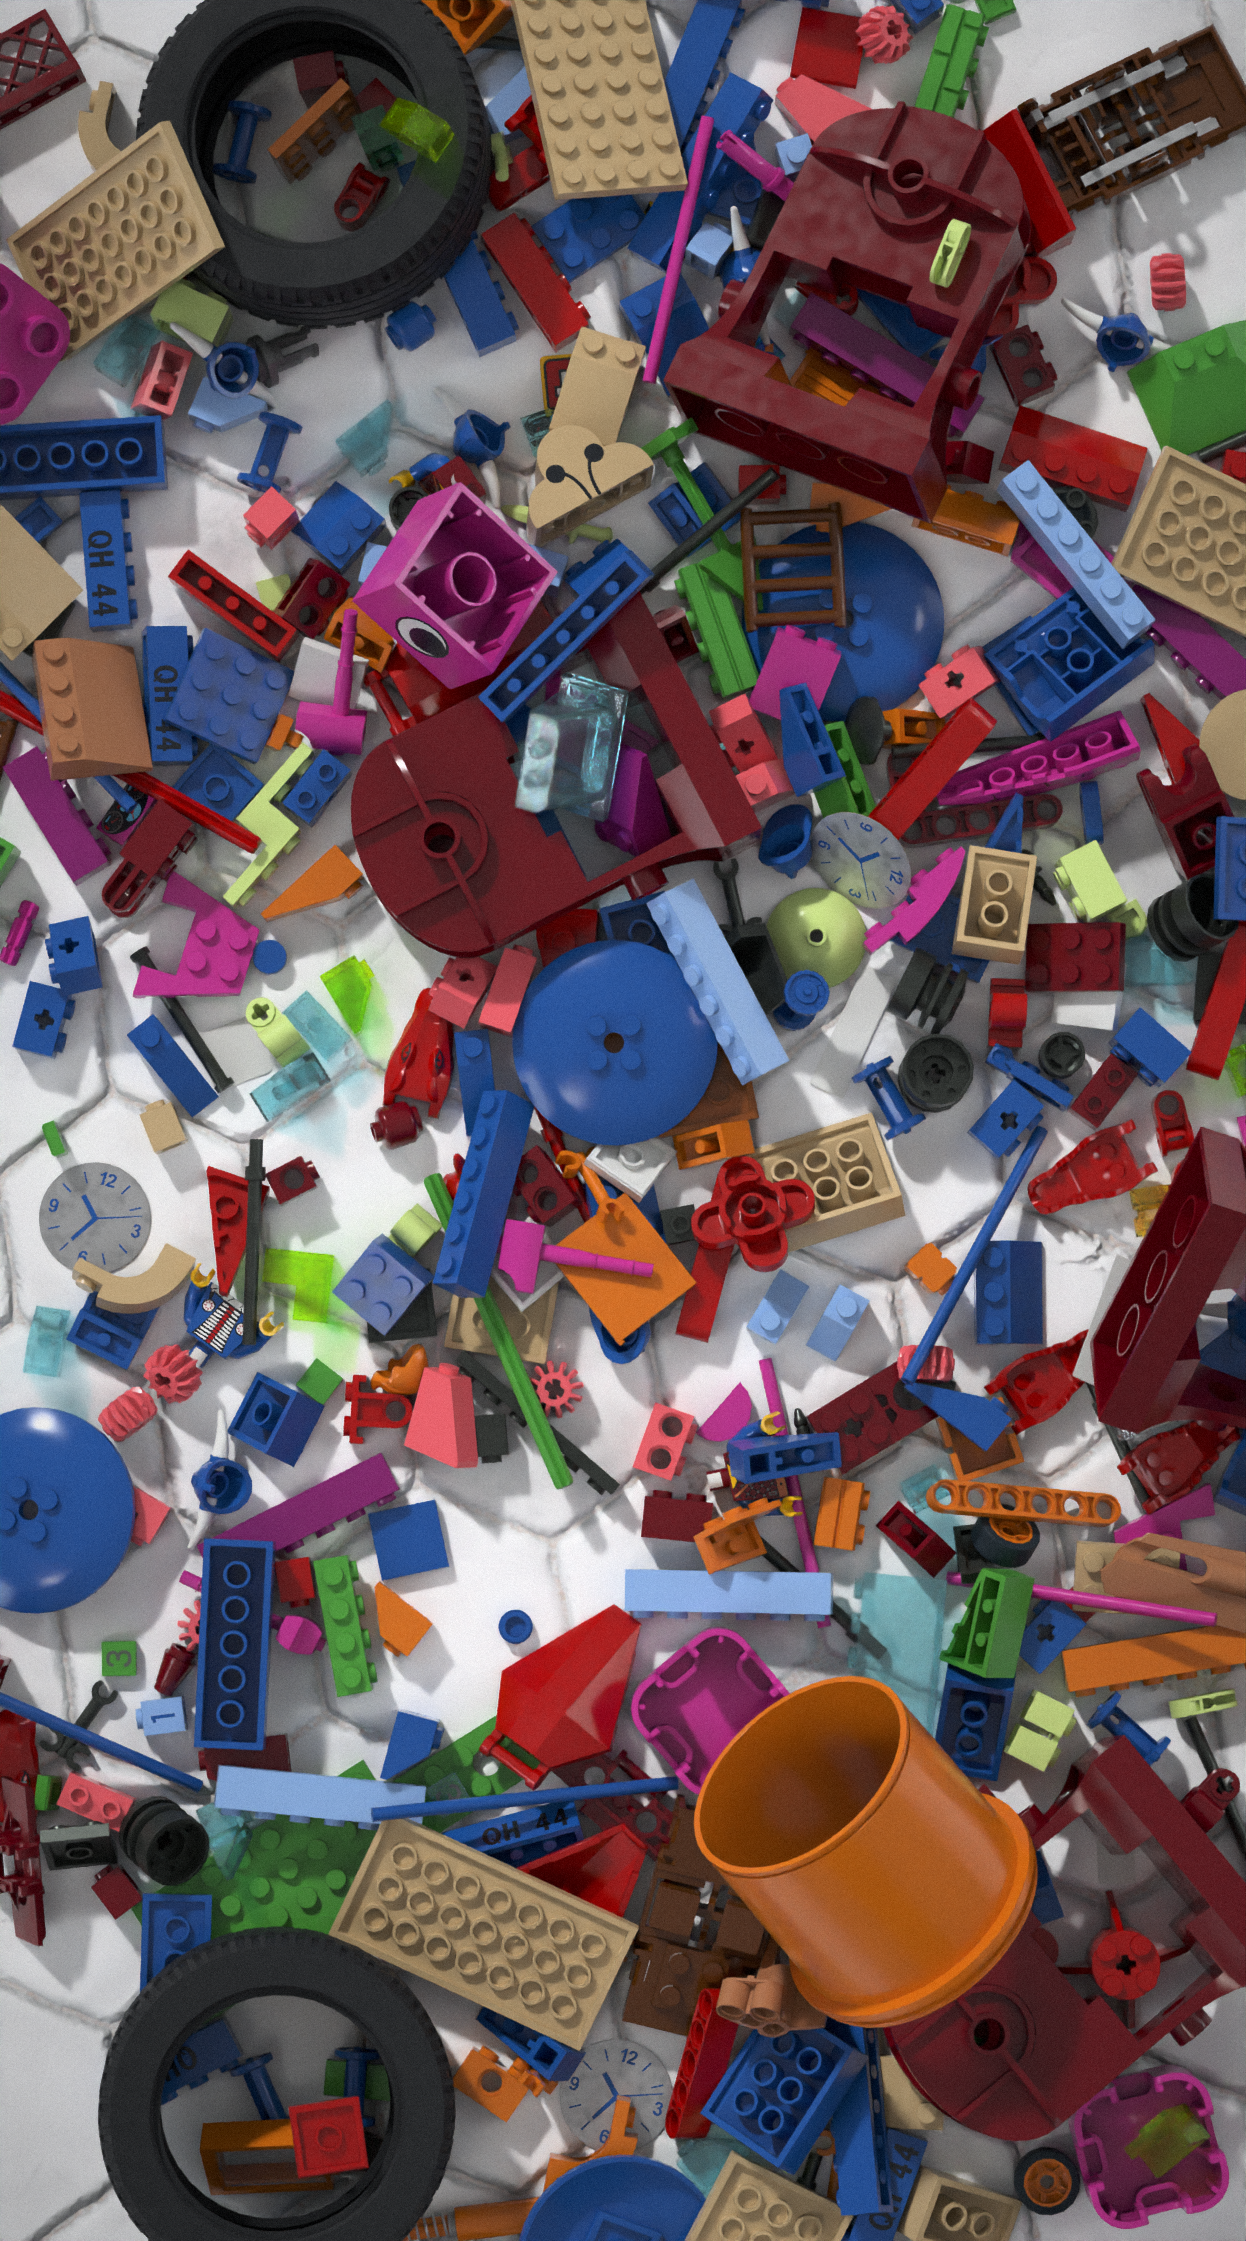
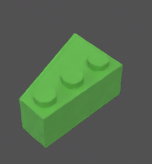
M982 1568L964 1604L967 1610L961 1622L955 1623L951 1631L954 1634L948 1649L941 1651L938 1659L985 1678H1014L1035 1578L1012 1569Z

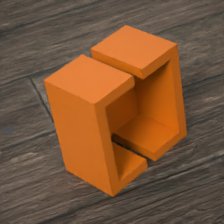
M1003 1397L997 1398V1399L1000 1400L1003 1404H1005V1403H1004V1400H1003ZM941 1417L935 1419L944 1447L952 1446L954 1453L947 1456L956 1480L969 1481L1025 1462L1015 1432L1006 1435L1003 1430L989 1449L984 1452ZM1011 1421L1005 1428L1012 1426Z

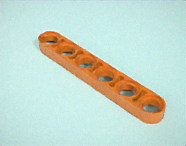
M949 1479L936 1482L929 1487L926 1493L928 1506L933 1511L942 1514L1090 1527H1107L1117 1521L1121 1515L1119 1501L1113 1495L1105 1493ZM942 1487L949 1491L951 1495L949 1505H943L938 1502L935 1495L937 1488ZM971 1490L978 1491L982 1495L983 1505L981 1508H975L969 1503L968 1493ZM1003 1493L1013 1496L1016 1504L1013 1511H1008L1002 1507L1000 1498ZM1035 1496H1040L1047 1502L1048 1508L1045 1514L1038 1513L1033 1508L1032 1501ZM1067 1499H1072L1079 1505L1078 1516L1073 1517L1066 1512L1064 1504ZM1098 1502H1104L1111 1508V1517L1109 1519H1102L1098 1515L1096 1510Z

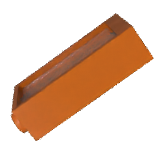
M290 2119L203 2123L199 2150L211 2195L334 2190L335 2175H340L341 2172L298 2178Z

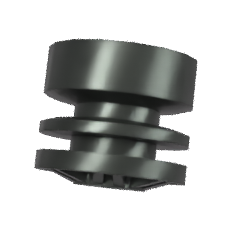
M1198 874L1181 883L1175 889L1154 899L1148 908L1147 923L1155 944L1166 956L1175 961L1188 962L1210 948L1232 937L1238 929L1239 921L1213 920L1215 883L1213 876Z
M916 947L886 1012L906 1021L912 1012L917 1009L921 1011L918 1027L923 1029L928 1017L931 1016L936 1018V1021L930 1033L939 1034L951 1022L965 994L966 978L969 972L961 969L955 982L947 979L953 968V964L948 963L940 975L936 974L933 971L937 956Z
M932 1034L921 1037L910 1046L898 1069L897 1082L902 1096L911 1106L922 1112L938 1113L951 1109L962 1099L973 1080L974 1065L970 1052L960 1041L949 1035ZM931 1068L935 1069L936 1074H942L937 1084L933 1083L932 1078H926Z
M152 1796L134 1805L122 1820L118 1833L119 1845L125 1856L140 1867L152 1880L166 1886L179 1885L195 1876L206 1862L210 1849L209 1835L203 1825L188 1815L177 1803L162 1796Z

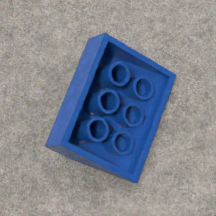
M827 2028L791 2030L779 2037H765L760 2035L757 2029H753L700 2114L777 2168L795 2175L869 2057Z

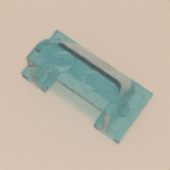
M569 672L561 676L559 692L530 711L515 807L530 812L561 808L601 822L608 818L629 691Z

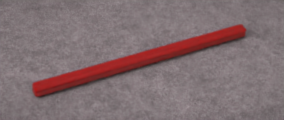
M0 690V712L44 736L41 722L19 700ZM146 772L113 775L155 800L161 799L180 814L251 854H254L261 844L259 836Z

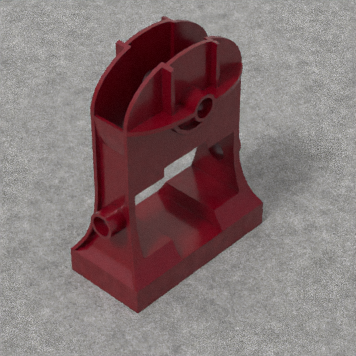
M898 101L895 108L866 110L851 114L831 124L819 135L812 145L747 281L744 283L732 279L725 287L719 302L718 315L720 319L700 336L679 346L663 381L683 422L693 418L699 429L695 432L696 434L931 524L948 489L945 466L946 446L954 409L958 407L967 411L977 397L982 381V373L972 369L971 366L1025 255L1031 238L1029 210L1023 197L1021 184L1013 167L1005 156L986 139L985 133L981 129L977 131L957 119L932 110L906 106L904 101ZM956 219L970 224L971 234L953 281L946 288L931 283L929 277L933 261L951 220ZM785 277L835 296L838 295L843 283L909 307L916 326L950 338L935 371L913 408L862 388L858 389L844 407L792 387L780 358L754 348L761 328Z
M640 591L549 681L589 663L615 714L636 705H642L674 767L673 770L656 779V786L662 806L678 835L587 882L561 830L549 837L543 831L510 765L521 760L520 750L505 721L501 722L478 698L482 693L480 692L376 746L362 762L353 785L351 795L352 834L368 880L380 902L395 922L425 946L453 957L474 958L484 956L622 885L625 886L634 902L669 884L662 870L664 868L696 861L724 862L759 844L762 826ZM530 645L507 658L509 663L512 664ZM446 838L454 842L453 846L444 853H435L429 850L431 845L438 839Z
M1200 1127L1091 1338L1090 1351L1098 1422L1136 1434L1157 1424L1180 1420H1194L1200 1426L1218 1432L1225 1430L1228 1425L1246 1429V1380L1200 1363L1201 1357L1196 1329V1321L1211 1292L1222 1289H1238L1246 1275V1148L1238 1138Z
M1125 1735L1101 1738L1071 1763L1066 1781L1060 1793L1045 1814L1040 1811L1035 1803H1032L1018 1813V1815L1028 1828L1035 1852L1077 1817L1084 1821L1111 1855H1127L1136 1847H1139L1187 1905L1168 1925L1205 1971L1132 2035L1100 1995L1089 1994L1083 1999L1030 1934L1042 1924L1030 1910L1018 1936L1006 1953L969 1990L928 2015L899 2025L882 2027L887 2039L885 2041L887 2047L890 2048L896 2062L911 2084L943 2115L971 2130L1010 2141H1028L1049 2134L1166 2034L1169 2033L1180 2047L1193 2040L1212 2022V2019L1204 2011L1203 2007L1232 1991L1246 1987V1882ZM980 2021H983L986 2029L985 2036L979 2044H976L974 2029Z

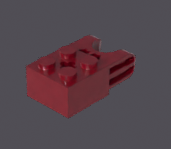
M1195 743L1182 751L1185 771L1182 778L1175 784L1163 785L1160 778L1152 774L1148 768L1136 774L1137 782L1173 867L1186 880L1215 867L1216 818L1220 816L1234 817L1206 753Z
M158 800L120 851L119 855L123 858V861L102 889V900L114 915L119 918L134 916L160 881H168L169 877L178 867L175 861L182 852L187 855L198 840L195 836L198 830L194 824L164 801Z
M897 1361L806 1416L815 1433H839L842 1467L837 1469L841 1475L939 1416L926 1405L917 1410H905L898 1406L893 1397V1389L900 1379ZM849 1418L854 1422L860 1421L863 1428L859 1429L861 1434L857 1438L854 1434L847 1435L844 1431V1428L847 1427L845 1422Z

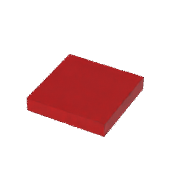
M359 2096L288 2106L298 2178L369 2168Z

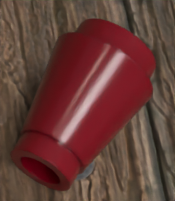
M172 1643L170 1648L164 1651L154 1689L171 1697L196 1665L194 1660L197 1655L193 1651H187V1647L181 1644Z

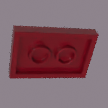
M1126 923L1028 924L1025 992H1124Z

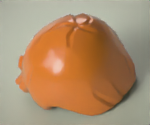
M422 1344L412 1345L401 1359H390L387 1370H377L374 1372L371 1378V1388L376 1390L378 1387H381L386 1392L398 1395L417 1393L424 1367H429L424 1346Z

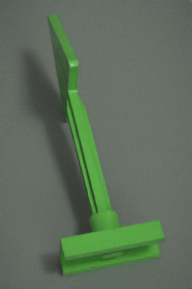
M690 418L676 428L674 426L669 428L641 449L648 454L652 461L662 457L667 468L671 467L704 525L714 516V513L683 460L685 456L678 446L699 430L693 418ZM720 528L710 537L718 552L698 562V567L744 602L741 541L731 544L723 529ZM755 559L756 580H760L758 559ZM757 593L758 612L763 610L762 593Z

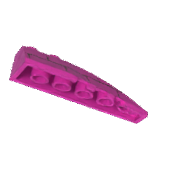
M1121 710L1066 730L1051 742L1045 738L957 771L936 795V799L939 805H959L1008 800L1013 798L1015 792L1023 795V797L1040 794L1093 779L1097 775L1115 768L1125 767L1129 763L1139 760L1141 749Z

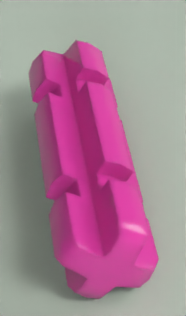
M27 900L21 902L18 909L19 916L15 917L5 941L8 944L1 951V962L11 966L17 965L21 956L19 951L24 948L33 926L31 921L36 919L39 911L37 904Z

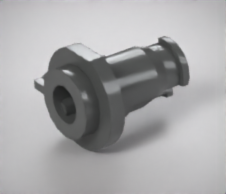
M304 325L297 332H288L267 342L258 334L249 337L245 344L256 350L255 354L259 363L257 380L262 382L267 388L274 387L279 384L278 373L301 364L306 358L319 356L320 352L317 343H313L285 356L281 352V350L306 340L308 338L307 334L311 333V330L306 329Z

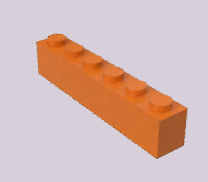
M1218 1625L1215 1627L1202 1626L1064 1649L1060 1652L1066 1691H1075L1076 1697L1096 1694L1095 1688L1109 1686V1691L1112 1692L1129 1689V1682L1142 1680L1143 1686L1164 1683L1163 1676L1176 1674L1177 1680H1185L1198 1677L1197 1671L1210 1669L1211 1675L1231 1672L1230 1665L1244 1663L1246 1669V1633Z

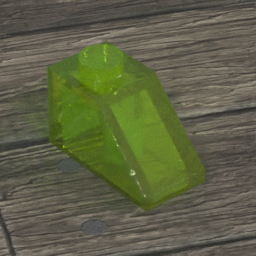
M399 97L379 124L381 129L435 163L455 135L447 121L420 104Z
M355 955L319 977L357 1037L363 1032L373 991V985L369 979L375 975L365 959L358 962Z

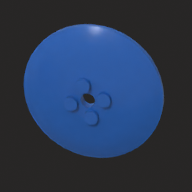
M861 522L842 527L846 608L853 616L852 625L848 628L834 627V623L792 625L806 632L804 637L817 641L818 637L828 639L836 643V649L841 651L840 660L818 711L822 721L832 723L844 721L845 723L850 706L856 699L864 696L876 697L882 711L893 710L906 702L920 688L918 684L926 680L924 673L934 667L944 635L945 620L941 594L937 582L924 560L911 546L893 533ZM815 524L791 534L779 544L830 542L829 533L815 531ZM830 555L763 559L759 564L760 579L831 576ZM832 589L762 593L763 610L759 611L758 614L833 610ZM743 602L741 626L758 675H760L778 626L758 627V631L747 633Z
M605 940L588 943L562 954L537 975L524 994L513 1028L512 1047L515 1068L520 1083L534 1107L549 1122L563 1132L590 1143L629 1145L652 1139L667 1132L690 1114L701 1100L711 1081L716 1064L718 1041L705 1014L700 1009L695 994L685 981L683 972L674 958L642 943L627 940ZM614 1032L620 1034L624 1039V1047L617 1053L609 1052L604 1044L606 1036Z
M30 1407L0 1414L1 1608L20 1613L40 1614L64 1610L88 1599L109 1581L117 1571L129 1548L135 1524L136 1505L133 1484L128 1468L119 1451L104 1433L85 1419L72 1413L52 1408ZM33 1500L38 1506V1514L32 1520L27 1519L23 1513L25 1503Z
M611 2155L596 2158L567 2171L541 2194L524 2222L519 2241H684L706 2198L697 2186L683 2173L659 2160L638 2155Z

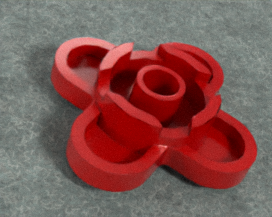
M1023 257L986 337L996 334L1004 335L1015 330L1019 322V304H1040L1050 298L1057 285V273L1051 263L1040 257Z
M747 1156L733 1157L721 1166L718 1173L721 1199L705 1203L695 1210L691 1219L693 1237L701 1246L709 1249H720L737 1244L740 1247L745 1263L751 1269L758 1272L775 1271L785 1263L789 1253L788 1241L784 1230L807 1222L814 1213L815 1197L813 1190L808 1184L798 1179H786L772 1183L766 1180L763 1168L755 1159Z

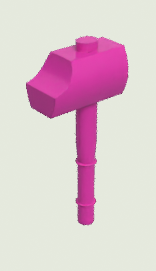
M346 609L344 611L333 706L300 701L295 730L302 732L309 739L312 748L328 750L330 754L342 756L345 753L361 755L366 733L367 711L350 708L354 666L353 655L355 636L358 631L356 628L358 612L354 609Z
M506 1219L504 1236H500L496 1252L500 1253L498 1269L512 1277L515 1283V1290L520 1293L533 1295L540 1260L650 1278L652 1277L654 1264L638 1262L635 1259L627 1260L598 1255V1253L593 1254L579 1249L544 1244L543 1240L546 1229L544 1225Z
M184 1570L179 1582L194 1589L195 1592L201 1593L202 1578ZM272 1613V1628L278 1631L275 1638L285 1649L304 1655L313 1654L315 1650L322 1652L327 1639L322 1637L325 1631L317 1622L303 1615H287L284 1619Z

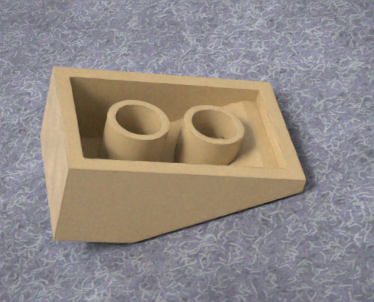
M581 326L549 431L564 425H577L593 432L603 446L616 443L643 365L646 346Z
M973 845L969 846L952 954L1019 965L1025 949L1037 856Z
M880 2054L886 2127L943 2131L944 2115L911 2084L893 2055Z
M920 2165L897 2231L912 2241H1009L1022 2202L1020 2199L947 2172Z

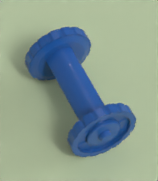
M232 100L229 101L227 110L238 116L228 162L215 163L212 172L226 180L243 184H254L257 180V174L246 168L257 121H270L272 112L257 104Z
M262 411L258 419L267 426L250 473L238 474L237 481L259 492L265 493L272 486L280 493V486L273 482L289 434L299 435L303 427L284 416ZM262 465L266 466L269 470L268 475L265 477L261 476L258 472L259 467Z
M801 970L796 972L788 979L784 986L785 1002L773 1010L772 1015L776 1022L784 1029H790L791 1031L804 1029L810 1025L816 1014L825 1007L829 1000L830 992L827 982L814 971Z
M891 1056L875 1064L872 1062L866 1065V1069L852 1077L855 1084L863 1081L867 1083L892 1127L884 1134L887 1141L902 1133L908 1134L911 1132L912 1127L926 1120L924 1113L912 1115L886 1068L894 1062ZM877 1077H879L881 1083L883 1084L882 1087L878 1083Z
M1115 1691L1104 1703L1098 1705L1096 1712L1091 1716L1086 1725L1093 1729L1101 1724L1113 1736L1125 1735L1149 1766H1151L1160 1759V1755L1168 1747L1171 1740L1164 1736L1156 1741L1117 1706L1122 1695ZM1111 1715L1119 1720L1118 1724H1115L1110 1719Z
M360 2046L335 2048L334 2056L346 2059L343 2098L359 2096L363 2127L375 2126V2118L364 2115L363 2112L367 2061L380 2059L378 2051L361 2048Z
M271 2052L255 2058L249 2057L245 2059L244 2063L229 2070L231 2077L243 2075L262 2120L290 2119V2116L286 2115L265 2066L274 2059Z

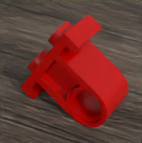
M990 979L987 1047H994L997 1043L1007 1048H1022V1035L1027 1020V994H1024L1025 979Z
M353 1375L352 1382L346 1381L345 1402H351V1416H344L343 1436H349L350 1444L365 1443V1437H358L359 1427L398 1429L410 1423L413 1405L405 1396L360 1392L361 1383H368L367 1375ZM393 1402H401L406 1409L404 1418L400 1421L390 1420L387 1416V1407Z

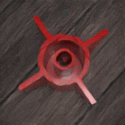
M1106 1890L1104 1892L1110 1926L1100 1929L1091 1939L1086 1949L1085 1961L1056 1965V1967L1062 1974H1089L1107 1995L1123 2000L1127 2028L1130 2029L1135 2028V1999L1144 1996L1156 1986L1160 1975V1964L1185 1954L1189 1950L1184 1944L1156 1949V1946L1139 1930L1128 1925H1122L1112 1890ZM1126 1955L1129 1959L1128 1965L1122 1969L1116 1967V1963H1120L1122 1960L1121 1956Z

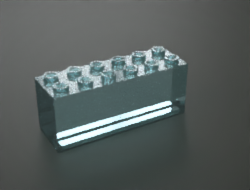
M862 1571L861 1578H855L853 1598L859 1599L858 1612H852L850 1633L857 1635L855 1647L848 1646L847 1667L853 1668L852 1676L871 1678L891 1688L933 1737L947 1580Z

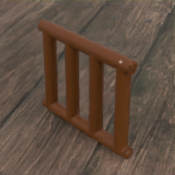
M834 502L828 504L829 508L752 512V508L745 507L740 511L744 615L747 633L758 631V627L786 626L787 624L834 623V627L845 628L847 626L841 503ZM829 522L830 542L755 546V525ZM830 555L831 576L756 580L755 559ZM832 589L833 610L758 614L757 593Z

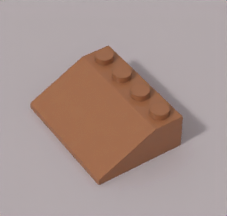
M68 637L34 640L32 663L50 780L152 771L153 766L134 648Z

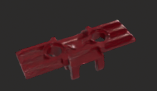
M624 1749L613 1760L606 1754L552 1770L569 1787L588 1785L584 1775L591 1767H598L604 1772L605 1779L602 1784L617 1782L611 1776V1773L617 1767L633 1780L652 1779L626 1756L628 1752ZM668 1791L649 1793L653 1798L647 1805L642 1804L632 1795L585 1799L586 1803L578 1810L580 1814L585 1818H590L603 1831L625 1823L649 1846L646 1855L654 1862L657 1860L661 1843L669 1844L670 1837H668L673 1816L672 1812L660 1802ZM644 1812H649L656 1817L657 1825L651 1832H642L637 1827L636 1820Z
M4 1776L2 1777L4 1821L3 1825H0V1894L7 1892L12 1901L15 1936L39 1947L43 1946V1940L46 1937L43 1904L45 1889L42 1884L39 1850L40 1834L37 1833L34 1790L25 1783ZM3 1854L6 1856L14 1855L15 1870H13V1874L5 1876Z

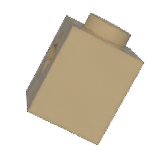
M164 1099L155 1101L145 1106L146 1112L139 1114L155 1154L158 1155L189 1142L172 1102L165 1104Z

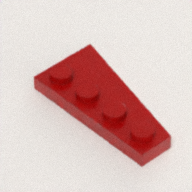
M575 909L536 929V940L540 950L543 969L562 954L576 947L598 941L599 910Z

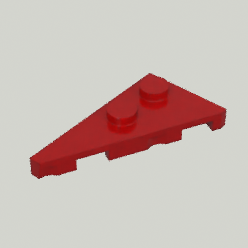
M208 1166L206 1172L219 1294L228 1298L246 1253L248 1181L243 1177ZM262 1184L261 1213L270 1193V1186Z

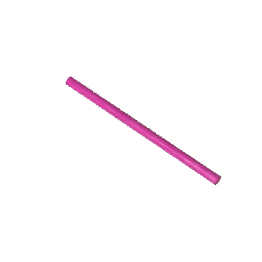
M701 116L687 178L688 185L683 196L642 380L650 384H656L714 124V118L709 116Z
M772 1358L759 1360L770 1413L780 1412L779 1415L773 1417V1424L778 1428L786 1426L783 1431L776 1433L775 1436L789 1435ZM798 1475L785 1477L789 1496L802 1497V1500H795L792 1507L795 1512H803L801 1516H795L793 1519L805 1572H819ZM825 1615V1621H816L818 1628L831 1626L829 1615Z
M947 1572L946 1584L973 1588L975 1583H961L960 1572ZM1036 1584L1033 1585L1031 1598L1205 1626L1215 1627L1217 1623V1613Z

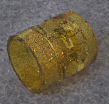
M1171 1184L1129 1190L1131 1209L1137 1211V1216L1133 1219L1136 1238L1145 1236L1153 1220L1150 1219L1148 1211L1159 1208Z

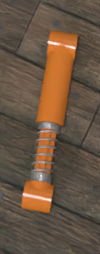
M540 2196L454 2207V2211H448L447 2215H444L442 2212L440 2216H434L432 2213L431 2217L425 2218L423 2215L403 2241H423V2239L432 2241L436 2237L441 2240L444 2236H447L448 2239L458 2238V2241H469L521 2234L524 2222Z

